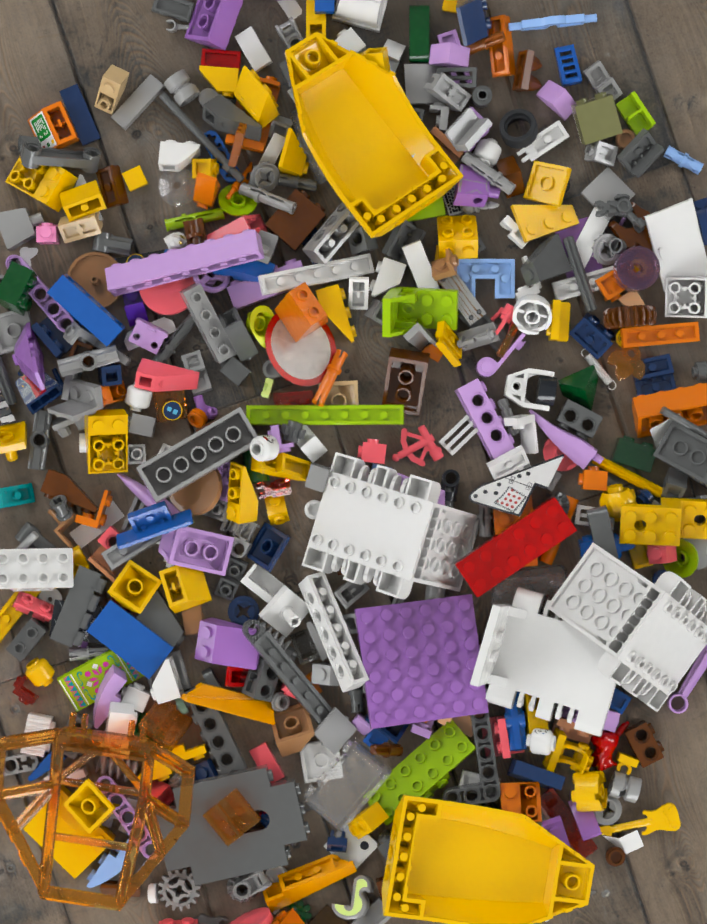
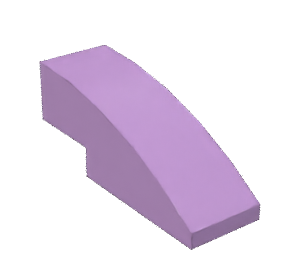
M112 665L105 674L96 694L93 708V722L96 729L108 717L110 701H121L119 690L127 682L126 672L115 665Z

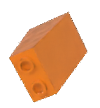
M306 282L289 291L274 309L295 342L328 323V315Z

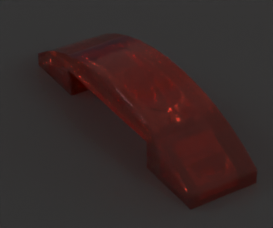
M552 787L540 796L541 806L551 818L560 815L568 841L577 853L586 858L598 849L591 838L583 841L572 812Z

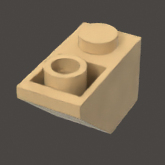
M111 65L102 77L94 107L112 115L125 90L129 72Z

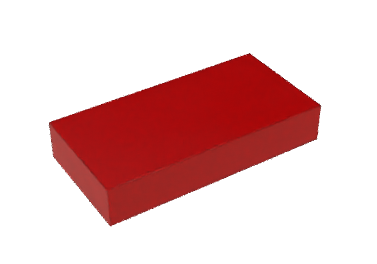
M202 48L201 66L239 68L240 71L242 52Z

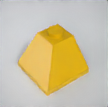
M288 128L278 168L281 173L303 177V173L307 174L310 163L307 162V156L303 148L299 147L300 143L291 128Z
M89 778L63 804L89 834L100 827L116 808Z

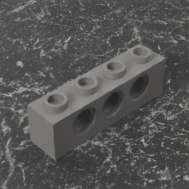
M342 202L302 250L314 263L327 264L358 227L359 222Z
M196 283L180 291L179 293L214 360L221 363L236 355L237 353L201 284Z

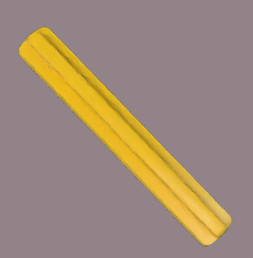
M606 458L603 459L600 465L592 460L594 465L641 489L650 491L656 497H661L662 487Z

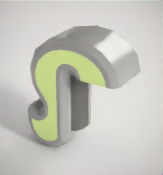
M366 875L356 877L353 883L351 906L331 903L334 913L343 919H360L365 916L370 908V901L366 892L371 893L374 891V881L372 878Z

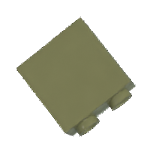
M606 91L595 94V98L589 100L587 98L576 100V104L571 105L579 138L584 145L623 133L613 95L606 94Z

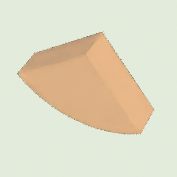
M636 289L618 299L625 306L645 305Z

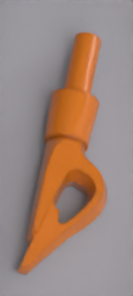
M250 162L249 166H247V168L242 173L245 179L241 183H239L236 180L231 185L232 189L225 197L227 200H229L235 192L239 191L240 185L243 182H245L246 184L249 183V180L246 179L247 173L252 172V162Z

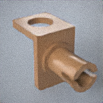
M49 509L48 514L59 524L53 531L69 548L75 547L63 532L75 521L77 514L73 513V516L66 521H58L56 512Z

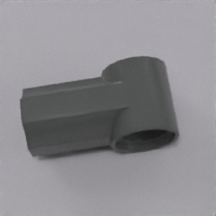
M102 232L94 236L92 251L130 256L133 239Z
M28 521L15 535V538L22 543L35 531L39 537L29 548H56L55 545L40 534L39 529Z

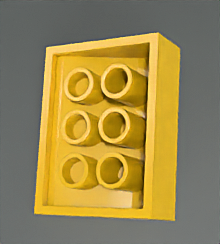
M58 783L18 825L75 879L114 841L116 835L103 825L89 834L64 807L63 804L72 793L62 783Z

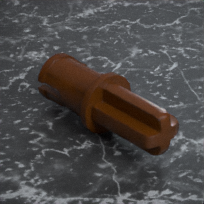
M384 742L381 745L372 744L370 746V754L381 755L384 758H389L390 756L399 757L403 754V747H400L401 744H390L388 742Z

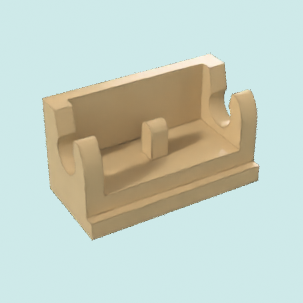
M99 211L69 222L67 216L61 217L57 227L64 243L101 234L103 221H99Z

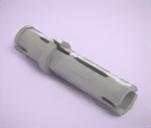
M467 151L462 157L461 162L491 182L492 186L499 187L507 195H510L515 189L516 184L506 179L503 173L492 169L470 153V151Z
M245 182L240 185L239 194L254 199V202L265 203L291 215L294 214L297 208L296 202L269 193L262 187L256 188Z

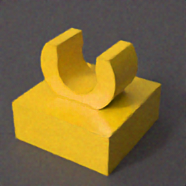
M620 751L616 755V759L619 761L616 766L617 771H620L621 766L626 765V774L630 775L632 767L637 768L639 760L636 757Z

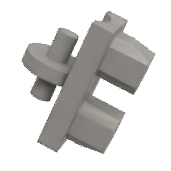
M84 416L77 421L57 417V419L52 420V428L62 438L67 437L71 434L68 425L75 423L78 430L85 429Z

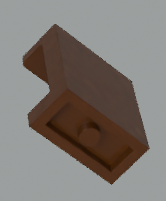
M297 189L287 198V200L297 204L294 214L291 215L278 209L265 224L266 228L277 235L279 239L295 252L301 247L300 245L321 220L326 217L325 209L319 203L313 204L309 200L310 196L304 190L299 192Z

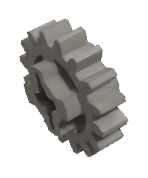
M184 868L183 871H180V869L175 870L174 873L169 871V876L163 874L162 879L164 881H159L158 884L162 887L158 890V894H163L160 901L166 900L165 907L172 905L173 911L176 907L183 911L184 906L190 909V902L196 904L197 900L195 897L200 896V892L196 890L200 889L201 885L195 886L192 871L189 874L186 873L187 868ZM174 877H179L176 881H170ZM186 879L191 883L192 887L188 886ZM178 885L182 886L181 893L177 892ZM167 892L171 893L173 899L169 897ZM183 897H189L185 901H180Z

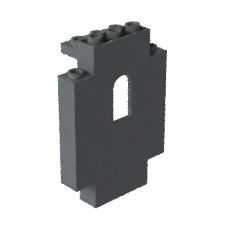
M266 764L174 785L173 793L176 805L157 809L154 812L167 872L191 867L194 884L197 886L288 865L289 858H292L290 847H286V845L305 841L308 838L307 834L310 833L309 823L304 822L303 814H306L304 802L300 803L298 796L302 795L300 784L295 783V778L288 780V776L282 778L279 782L271 783V781H274L272 769H268ZM257 810L265 811L268 814L270 821L266 828L233 836L229 817Z

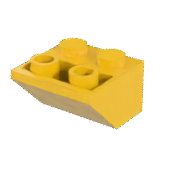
M177 565L159 571L169 608L175 614L212 600L203 571Z

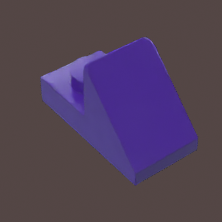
M135 291L123 294L124 309L130 327L135 326L137 317L149 322L146 305L140 296V292Z

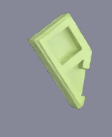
M267 378L265 380L261 397L270 399L274 379Z

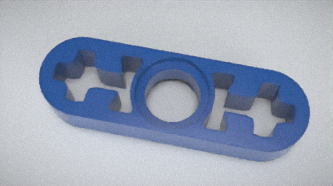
M212 130L205 132L206 137L209 135L216 137L214 140L216 146L218 147L221 144L222 147L218 149L220 152H225L229 160L230 153L218 133ZM206 148V150L208 151L210 157H211L212 159H216V158L211 154V152ZM217 161L219 172L223 179L228 183H234L236 179L226 177L228 173L220 168L222 164Z

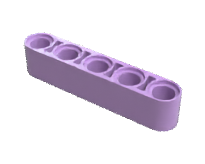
M10 255L6 259L5 264L7 269L11 261L18 259L20 260V265L33 270L28 265V263L18 255ZM37 275V283L33 289H30L28 294L56 327L65 333V329L62 326L63 321L70 319L71 322H76V320L47 293L49 288ZM44 289L46 296L40 300L37 298V292ZM53 304H57L59 311L52 315L50 307Z
M109 776L99 777L96 787L111 803L115 796L122 798V804L116 807L113 813L143 856L148 859L158 858L161 854L160 844L130 804L115 780ZM104 780H109L111 786L108 790L104 791L101 788V783ZM127 812H132L134 815V819L130 823L124 821V815ZM139 828H143L145 831L143 839H137L135 836V832ZM151 844H154L157 848L153 856H149L146 850Z

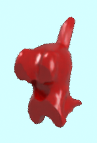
M629 721L622 723L615 732L603 730L601 737L591 736V742L596 746V750L591 755L594 757L592 767L597 766L598 771H602L612 766H617V763L612 759V754L618 745L619 737L629 726Z

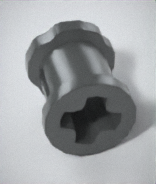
M58 495L51 499L49 504L55 510L58 521H66L73 516V511L67 504L66 496Z

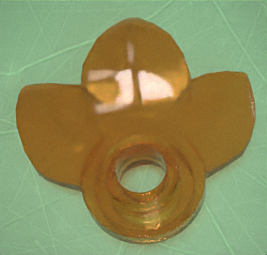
M638 347L614 351L607 359L609 365L615 366V374L618 381L626 379L631 374L641 380L645 373V364L640 359L641 352ZM628 351H633L634 357L628 356Z

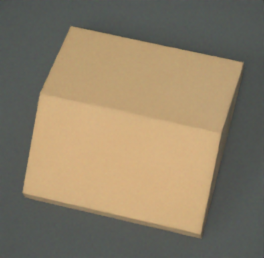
M358 380L335 381L324 405H359Z

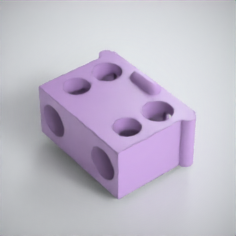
M137 317L136 324L128 341L157 354L164 339L168 337V332ZM138 333L140 337H135L134 334ZM156 342L158 345L153 346L152 343Z

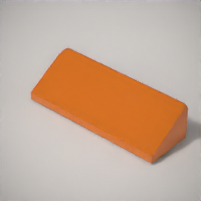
M506 15L491 17L492 29H489V35L503 31L506 39L502 43L489 47L492 77L515 75L512 34L508 29L510 17Z

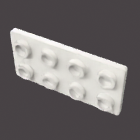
M72 548L0 549V589H13V592L53 591V588H73Z

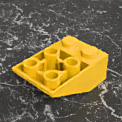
M244 66L234 96L250 117L264 128L280 115L277 110L279 106L269 87L265 83L262 84L259 80L258 74L253 69L249 70Z
M19 156L5 182L59 212L62 207L59 193L72 189L78 178L57 166L39 165L36 169L26 168L22 165Z
M124 409L98 410L93 415H85L84 427L88 474L128 472V414Z

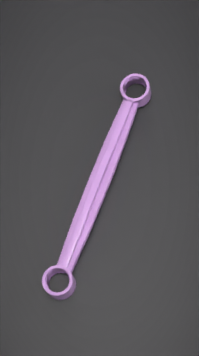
M707 645L694 661L679 691L670 694L667 698V706L672 712L680 714L687 710V697L707 668ZM676 696H682L684 699L683 707L678 710L673 709L671 706L672 699Z

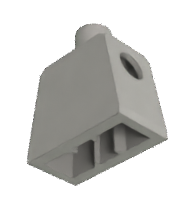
M27 208L0 212V232L9 251L15 250L36 237L35 226L45 223L41 212L31 216Z

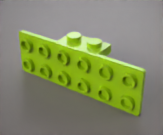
M453 720L450 723L446 722L445 726L440 727L429 739L424 741L368 790L363 797L369 805L375 802L380 804L389 816L384 821V824L389 826L393 822L395 810L403 795L432 798L434 796L433 792L438 788L442 789L448 784V779L451 778L448 773L468 757L476 747Z

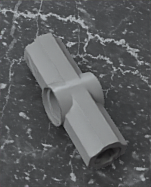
M114 344L59 359L57 363L60 374L64 377L83 371H91L97 367L119 362L120 359ZM91 356L94 359V363L86 365L83 362V358Z

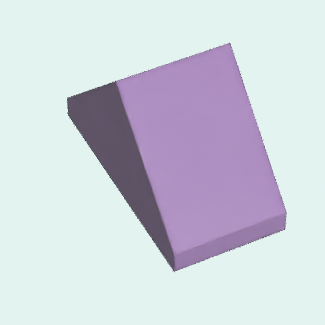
M452 42L431 44L429 65L468 67L470 48Z
M550 80L536 94L539 99L564 121L572 114L571 105L576 104L565 88Z

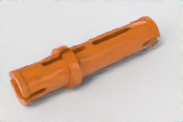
M337 349L331 363L327 365V372L312 399L314 404H317L319 398H321L318 406H324L337 375H340L342 372L341 367L348 356L345 351L341 355L342 350Z

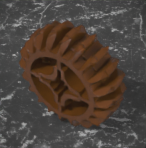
M653 305L614 307L603 312V323L607 329L652 326L656 323L657 312Z

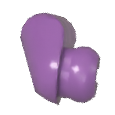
M203 395L193 397L196 408L203 410L208 419H214L217 416L218 410L215 407L206 405Z

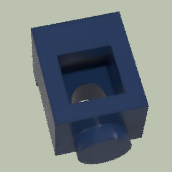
M112 363L97 367L98 380L102 386L122 384L120 364Z

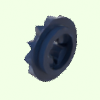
M239 596L229 604L228 616L232 623L243 625L249 619H258L259 607L251 597ZM238 604L240 605V607L242 606L243 608L248 607L250 605V607L248 608L249 610L247 611L248 616L250 618H248L244 614L242 616L237 617V615H239L240 612Z

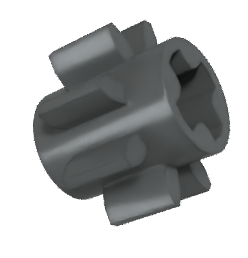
M289 420L288 424H282L280 433L284 434L283 439L298 443V439H304L306 430L302 429V423Z

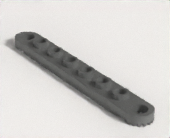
M254 619L247 620L242 627L243 635L315 722L320 725L333 709L272 635L264 628L262 623ZM251 624L257 626V631L254 635H250L248 627Z

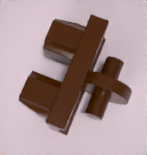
M203 218L183 222L187 245L200 244L207 240Z

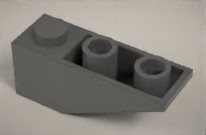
M218 94L203 105L202 119L216 130L236 135L239 124L244 123L247 124L244 138L255 141L261 140L262 126L223 95Z

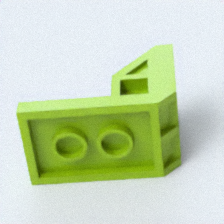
M395 287L390 288L383 297L382 337L404 335L417 322L425 328L437 329V322L445 320L452 330H457L458 290Z

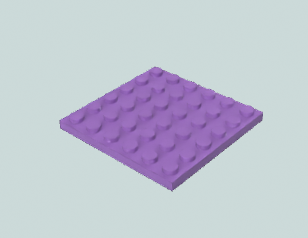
M472 594L354 609L361 661L369 678L364 685L370 729L489 713L487 699H485V684L479 687L470 685L480 651Z

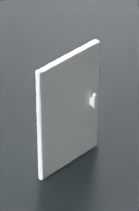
M692 198L644 216L664 292L666 277L707 276V256Z

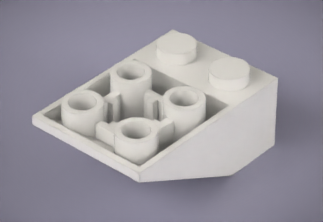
M707 276L666 277L665 317L707 318Z

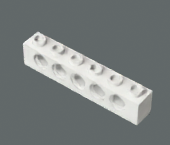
M322 572L308 575L298 586L341 690L344 693L359 688L369 678L327 577Z

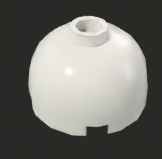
M528 294L522 296L517 300L513 308V322L517 329L525 334H539V331L546 330L552 322L551 306L540 295Z

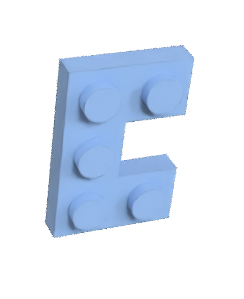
M458 259L457 274L474 297L475 279H495L494 299H515V259Z

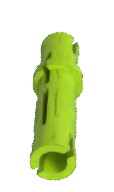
M220 207L188 215L183 213L181 214L182 216L164 219L167 232L184 228V221L203 218L204 223L225 219Z

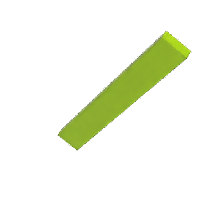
M246 405V417L251 425L288 424L289 420L300 422L303 425H404V405H324L323 407L318 405Z

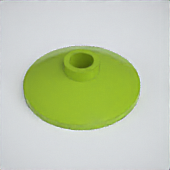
M231 185L221 190L218 197L219 206L229 215L245 216L252 213L257 207L258 203L254 202V199L240 195L239 191L235 192L227 200L225 197L232 189Z
M680 539V546H676L677 561L663 564L666 571L673 572L681 578H686L696 571L699 557L693 544L687 540ZM682 554L685 557V561L681 559Z

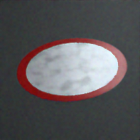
M277 314L272 317L267 326L265 346L269 360L275 370L283 378L296 385L313 386L321 383L327 372L326 367L331 363L336 353L335 340L327 324L298 342L294 341Z

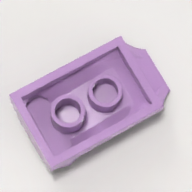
M185 527L163 534L158 552L165 558L168 564L225 576L234 537Z

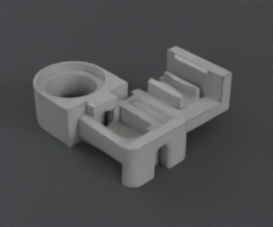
M230 520L222 523L220 530L224 532L230 531L234 536L231 550L232 556L244 558L248 555L252 546L249 542L256 527L260 528L259 524L255 522L238 524ZM241 543L244 546V552L238 555L235 553V546Z

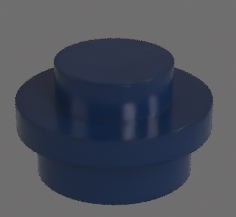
M643 489L635 493L637 504L652 505L654 498L650 491Z

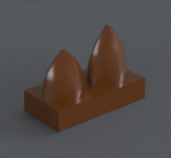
M527 49L518 52L512 91H535L542 87L540 81L531 75V71H536L542 67L540 60L534 55L535 51Z

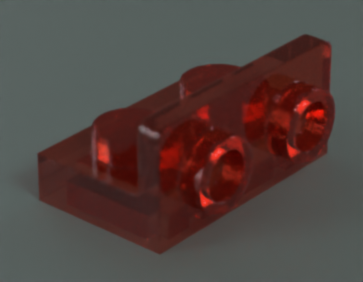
M313 390L273 393L275 405H314L312 402Z

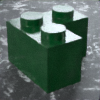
M11 261L0 284V304L2 307L24 316L26 311L30 310L32 298L28 293L37 283V275L33 270Z

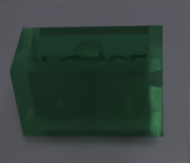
M625 435L623 438H617L610 460L650 473L655 460L653 456L656 450L653 449L654 445L643 441L642 444L635 443L634 438Z

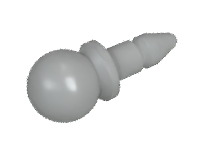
M486 201L484 207H461L465 213L472 214L475 211L479 213L480 209L497 208L499 204Z

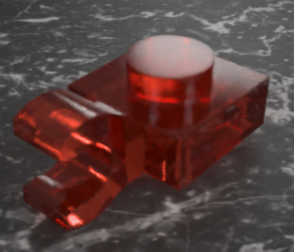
M277 479L274 482H270V485L264 482L256 484L257 490H265L258 493L259 499H265L268 496L275 498L292 494L289 479Z

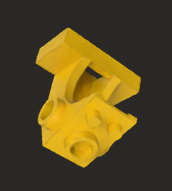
M555 727L553 735L556 736V747L554 752L551 751L549 755H545L542 762L545 769L554 772L557 763H566L570 765V769L580 772L582 775L585 771L589 772L594 757L591 756L593 749H590V745L584 742L577 744L567 741L565 732ZM565 748L575 750L572 758L563 755Z

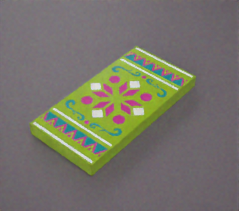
M108 650L57 678V681L76 712L95 703L99 686L112 665L126 672L127 682L124 686L144 675L112 650Z

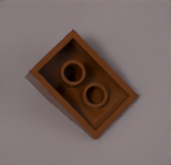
M391 347L382 405H404V414L420 416L430 353Z

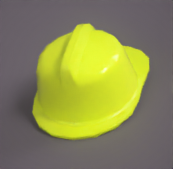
M259 305L247 314L246 327L249 333L254 335L258 343L266 349V329L274 314L269 307Z

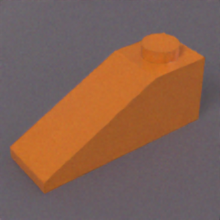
M200 172L197 173L193 201L197 203V207L208 210V207L213 209L221 187L217 178Z

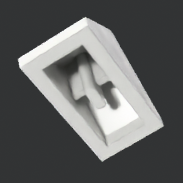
M349 277V309L368 310L369 277Z

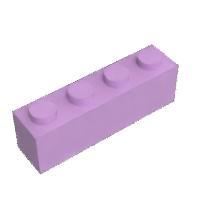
M296 258L286 261L285 266L280 268L276 265L274 272L303 267L301 260L296 261ZM239 280L230 282V286L226 287L233 307H236L237 310L288 292L284 291L262 296L259 282H241Z

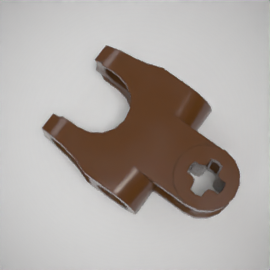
M631 202L634 209L633 213L638 218L640 217L645 220L644 216L650 213L634 202ZM614 220L608 225L617 238L623 239L626 242V250L631 254L639 248L647 257L655 258L654 252L651 250L652 245L647 225L644 226L645 229L640 233H637L633 227L623 228Z

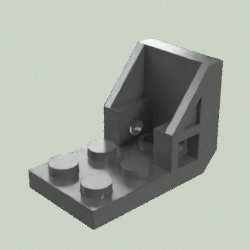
M672 421L653 456L687 474L691 479L707 489V439Z

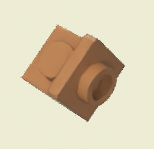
M450 248L445 249V258L432 261V277L435 281L457 275L459 260L456 254L453 255Z

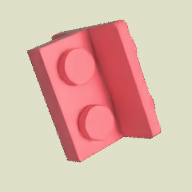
M504 715L489 717L495 757L502 756L505 759L511 758V754L523 753L525 750L510 751ZM481 728L482 736L485 737L487 729ZM485 747V755L488 756L490 749Z

